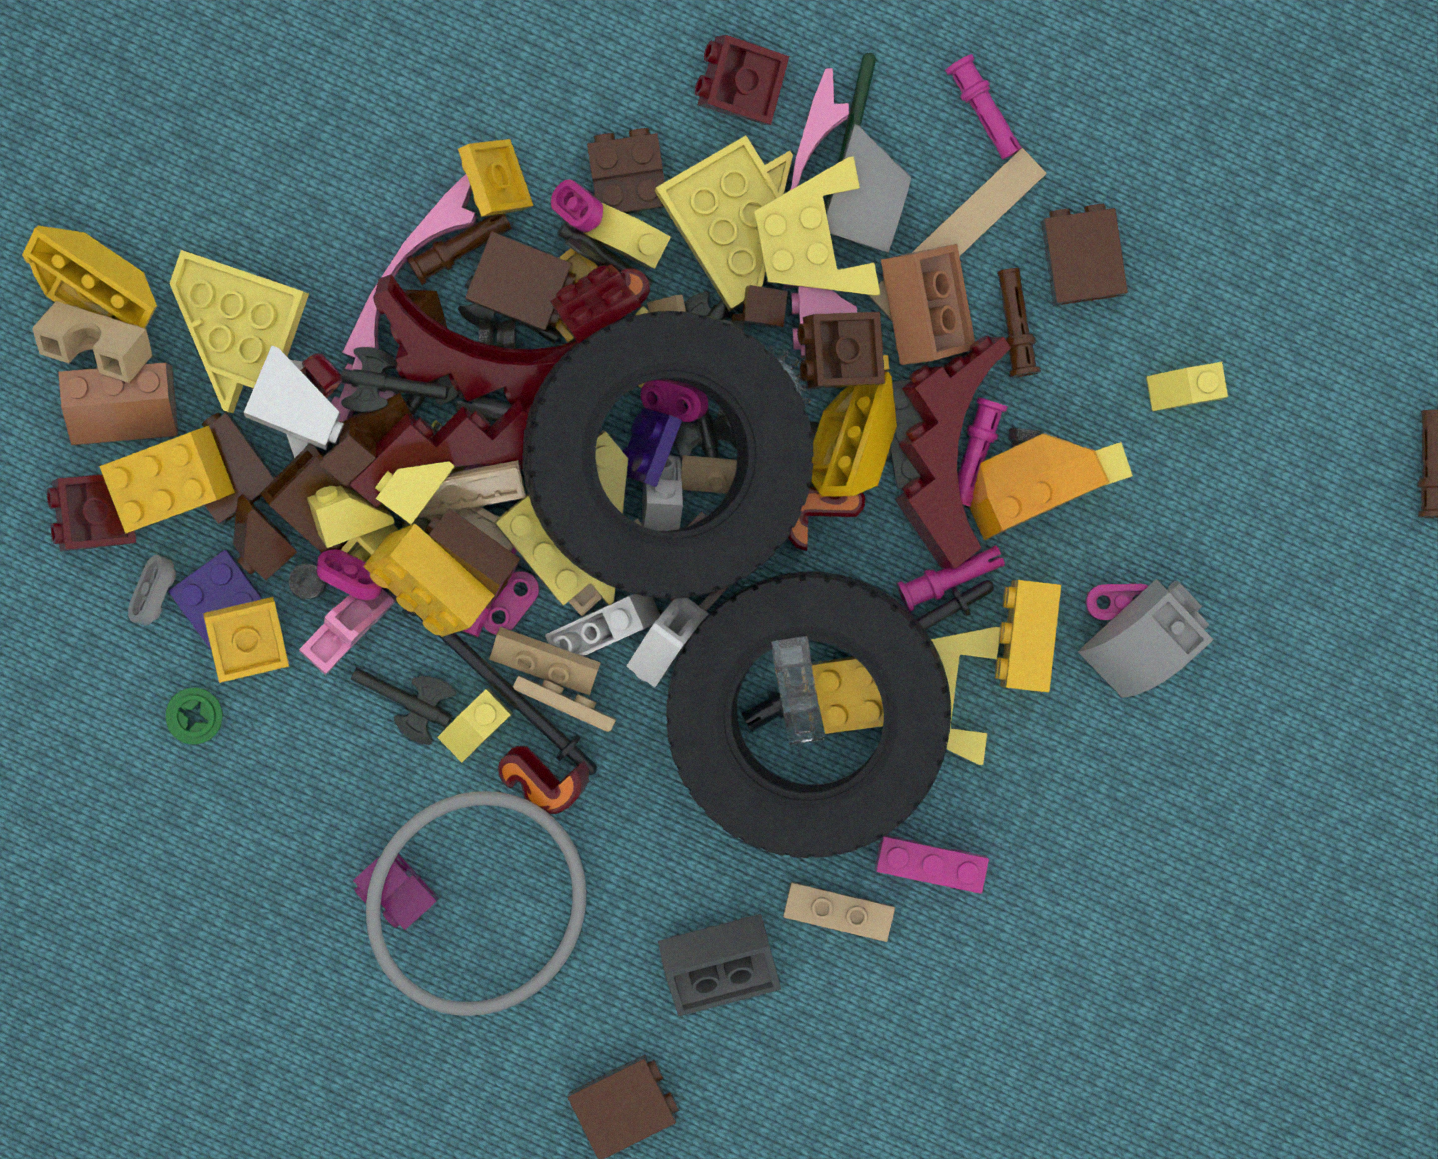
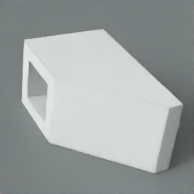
M668 456L657 487L643 483L642 526L656 531H669L680 528L683 508L680 456Z

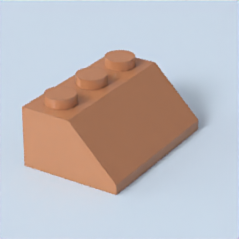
M957 244L881 259L883 279L886 285L889 312L892 318L900 365L934 361L972 350L970 346L975 342Z
M166 362L145 364L130 383L100 374L98 368L58 372L61 408L71 445L179 436L172 365Z

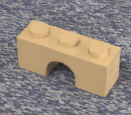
M58 301L48 309L32 328L39 354L70 363L79 353L93 349L100 374L128 383L152 357L146 329Z

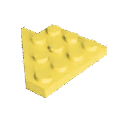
M746 135L655 188L658 198L729 311L744 303L747 286L762 287L766 269L754 211L784 194L793 157L791 151H788L764 165Z
M181 250L169 284L222 409L234 413L243 385L254 388L271 346L279 348L288 357L309 293Z
M603 430L598 434L595 459L597 472L606 495L623 514L628 458L609 434ZM528 494L526 498L519 500L494 521L495 525L562 605H565L588 584L594 587L608 605L614 602V587L582 571L555 546L536 517Z

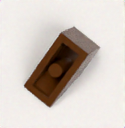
M244 494L237 498L233 544L241 555L237 561L250 575L256 571L264 580H267L293 557L297 550L287 536Z

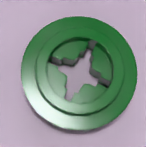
M184 689L175 694L168 703L165 715L166 724L171 734L183 743L194 745L207 742L221 728L223 711L219 699L205 689ZM201 702L200 715L208 720V723L196 722L188 730L190 717L185 715L186 713L181 711V709L194 710Z

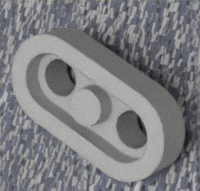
M154 555L147 561L128 607V616L132 622L147 626L159 618L166 592L176 577L172 560Z

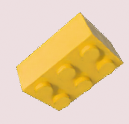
M209 426L99 466L125 533L235 493Z
M416 524L388 534L363 565L371 573L370 578L382 588H388L397 596L396 600L401 607L407 611L415 612L423 620V625L428 631L441 637L470 628L495 596Z
M1012 580L1011 587H1005L1003 608H1008L1007 622H1001L999 636V643L1004 644L1003 658L997 657L995 666V679H1000V686L1040 692L1050 691L1061 585Z

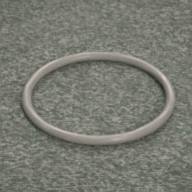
M491 791L468 792L442 799L426 807L408 820L391 838L376 863L366 900L367 932L376 960L393 985L414 1002L426 1008L451 1015L476 1016L495 1013L513 1007L525 1001L548 984L560 971L576 945L586 910L587 889L583 865L574 843L561 824L544 809L526 799L511 794ZM488 805L512 809L540 824L553 837L564 854L572 882V908L564 937L549 962L528 982L507 994L492 999L471 1002L454 1001L435 996L418 987L402 973L385 944L381 927L380 906L388 872L404 845L415 833L434 819L446 813L471 806Z

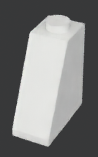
M271 346L244 410L245 417L326 450L329 442L336 444L344 424L338 422L340 418L339 411L279 348Z
M675 598L652 625L626 667L632 670L639 679L656 687L674 664L692 633L708 616V613L688 598Z

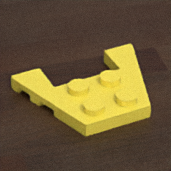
M854 156L844 159L754 211L768 282L873 296L880 295L874 263L837 269L823 196L860 189Z
M991 627L931 639L940 655L948 679L951 719L960 655L997 659L1000 627ZM950 723V734L946 749L978 765H983L987 733L952 729Z

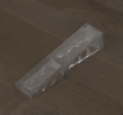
M803 636L771 641L789 745L824 740L808 637Z

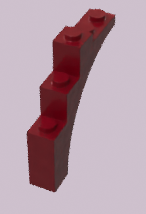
M392 274L378 279L375 295L373 296L377 310L382 315L386 314L391 323V333L399 344L395 359L399 375L403 379L407 378L408 380L428 383L449 374L454 389L457 392L461 391L467 402L504 387L506 398L511 405L519 399L528 407L530 404H533L536 393L553 366L567 351L578 343L573 341L555 347L515 349L476 342L450 331L426 315L407 297Z
M986 335L978 339L970 346L972 351L964 358L962 356L956 357L947 363L944 368L928 367L925 365L917 369L909 376L911 381L902 388L923 419V421L909 428L906 431L908 437L899 443V446L920 477L908 482L902 488L904 493L897 497L895 501L941 568L956 569L981 549L968 523L960 498L957 474L958 442L965 413L977 387L991 367L1011 349L1004 336L989 337Z
M518 399L492 426L478 411L470 413L463 406L434 436V430L422 418L415 420L407 413L376 444V459L350 482V486L377 508L382 503L376 499L380 492L375 487L387 471L394 475L397 469L448 461L455 465V467L475 464L496 465L519 460L520 469L523 470L524 430L526 429V421L533 404L527 407Z

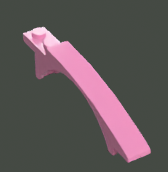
M833 68L825 69L813 98L795 160L791 190L799 185L806 163L816 147L834 128L848 119L849 104H834ZM784 284L783 288L798 287V293H791L792 314H799V324L803 323V317L812 314L857 313L856 306L841 298L833 290ZM798 328L793 329V350H800V358H806L805 345H800L798 341Z
M467 174L445 193L405 240L382 277L392 274L395 278L398 271L407 262L406 258L413 256L429 242L450 232L469 228L475 224L477 216H475L474 212L466 209L472 194ZM377 285L371 292L342 352L347 356L355 358L353 365L348 363L345 369L362 370V362L354 354L355 348L373 347L379 349L378 326L380 313L373 299ZM342 383L345 386L340 398L335 396L331 402L340 413L338 422H343L354 414V411L343 407L341 404L342 399L352 395L357 390V387H352L351 384ZM386 390L385 392L379 391L378 395L388 399L396 394L393 391Z
M467 465V467L464 470L475 469L490 465ZM382 590L378 597L370 600H360L351 595L347 596L325 616L324 624L299 649V652L326 675L396 601L384 590Z

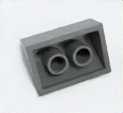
M761 914L743 917L739 920L709 926L705 929L675 935L658 941L665 976L678 1017L781 990Z

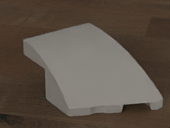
M854 124L844 152V159L854 156L860 189L832 194L826 211L830 234L889 253L903 210L911 176L900 165L896 164L889 154L865 133L860 125Z

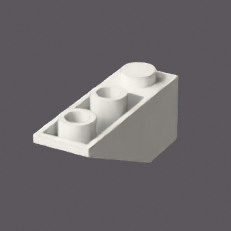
M633 594L547 633L545 637L550 645L585 656L652 626L660 617V613L653 597Z

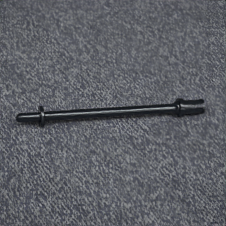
M985 580L961 594L954 587L951 589L954 598L916 620L926 630L960 610L964 615L969 616L971 613L968 606L990 594L994 590V584L990 580ZM813 677L784 694H775L773 691L768 694V699L745 712H741L751 732L753 733L756 729L779 716L783 719L787 716L786 712L789 711L791 705L816 692Z
M382 588V590H384L391 598H393L397 602L396 595H394L388 588ZM404 608L401 611L406 616H408V614H410L411 616H417L423 622V620L415 612L407 611ZM456 633L443 637L437 635L560 749L556 756L558 761H561L565 756L577 766L582 761H585L589 769V775L596 773L597 765L576 746L581 739L578 735L571 739L567 738L524 696L514 690V687Z

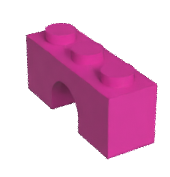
M886 835L880 839L874 869L876 872L982 894L989 858L985 855L952 848H939L914 840Z

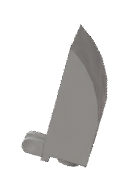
M1156 579L1089 640L1078 653L1122 698L1138 695L1163 683L1185 667L1214 639L1205 631L1209 623L1197 612L1202 606L1179 581H1174L1166 589Z

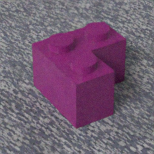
M398 853L385 880L381 905L385 908L382 914L393 927L397 928L400 925L406 930L440 898ZM379 857L353 880L357 885L354 889L355 892L365 903L371 876Z

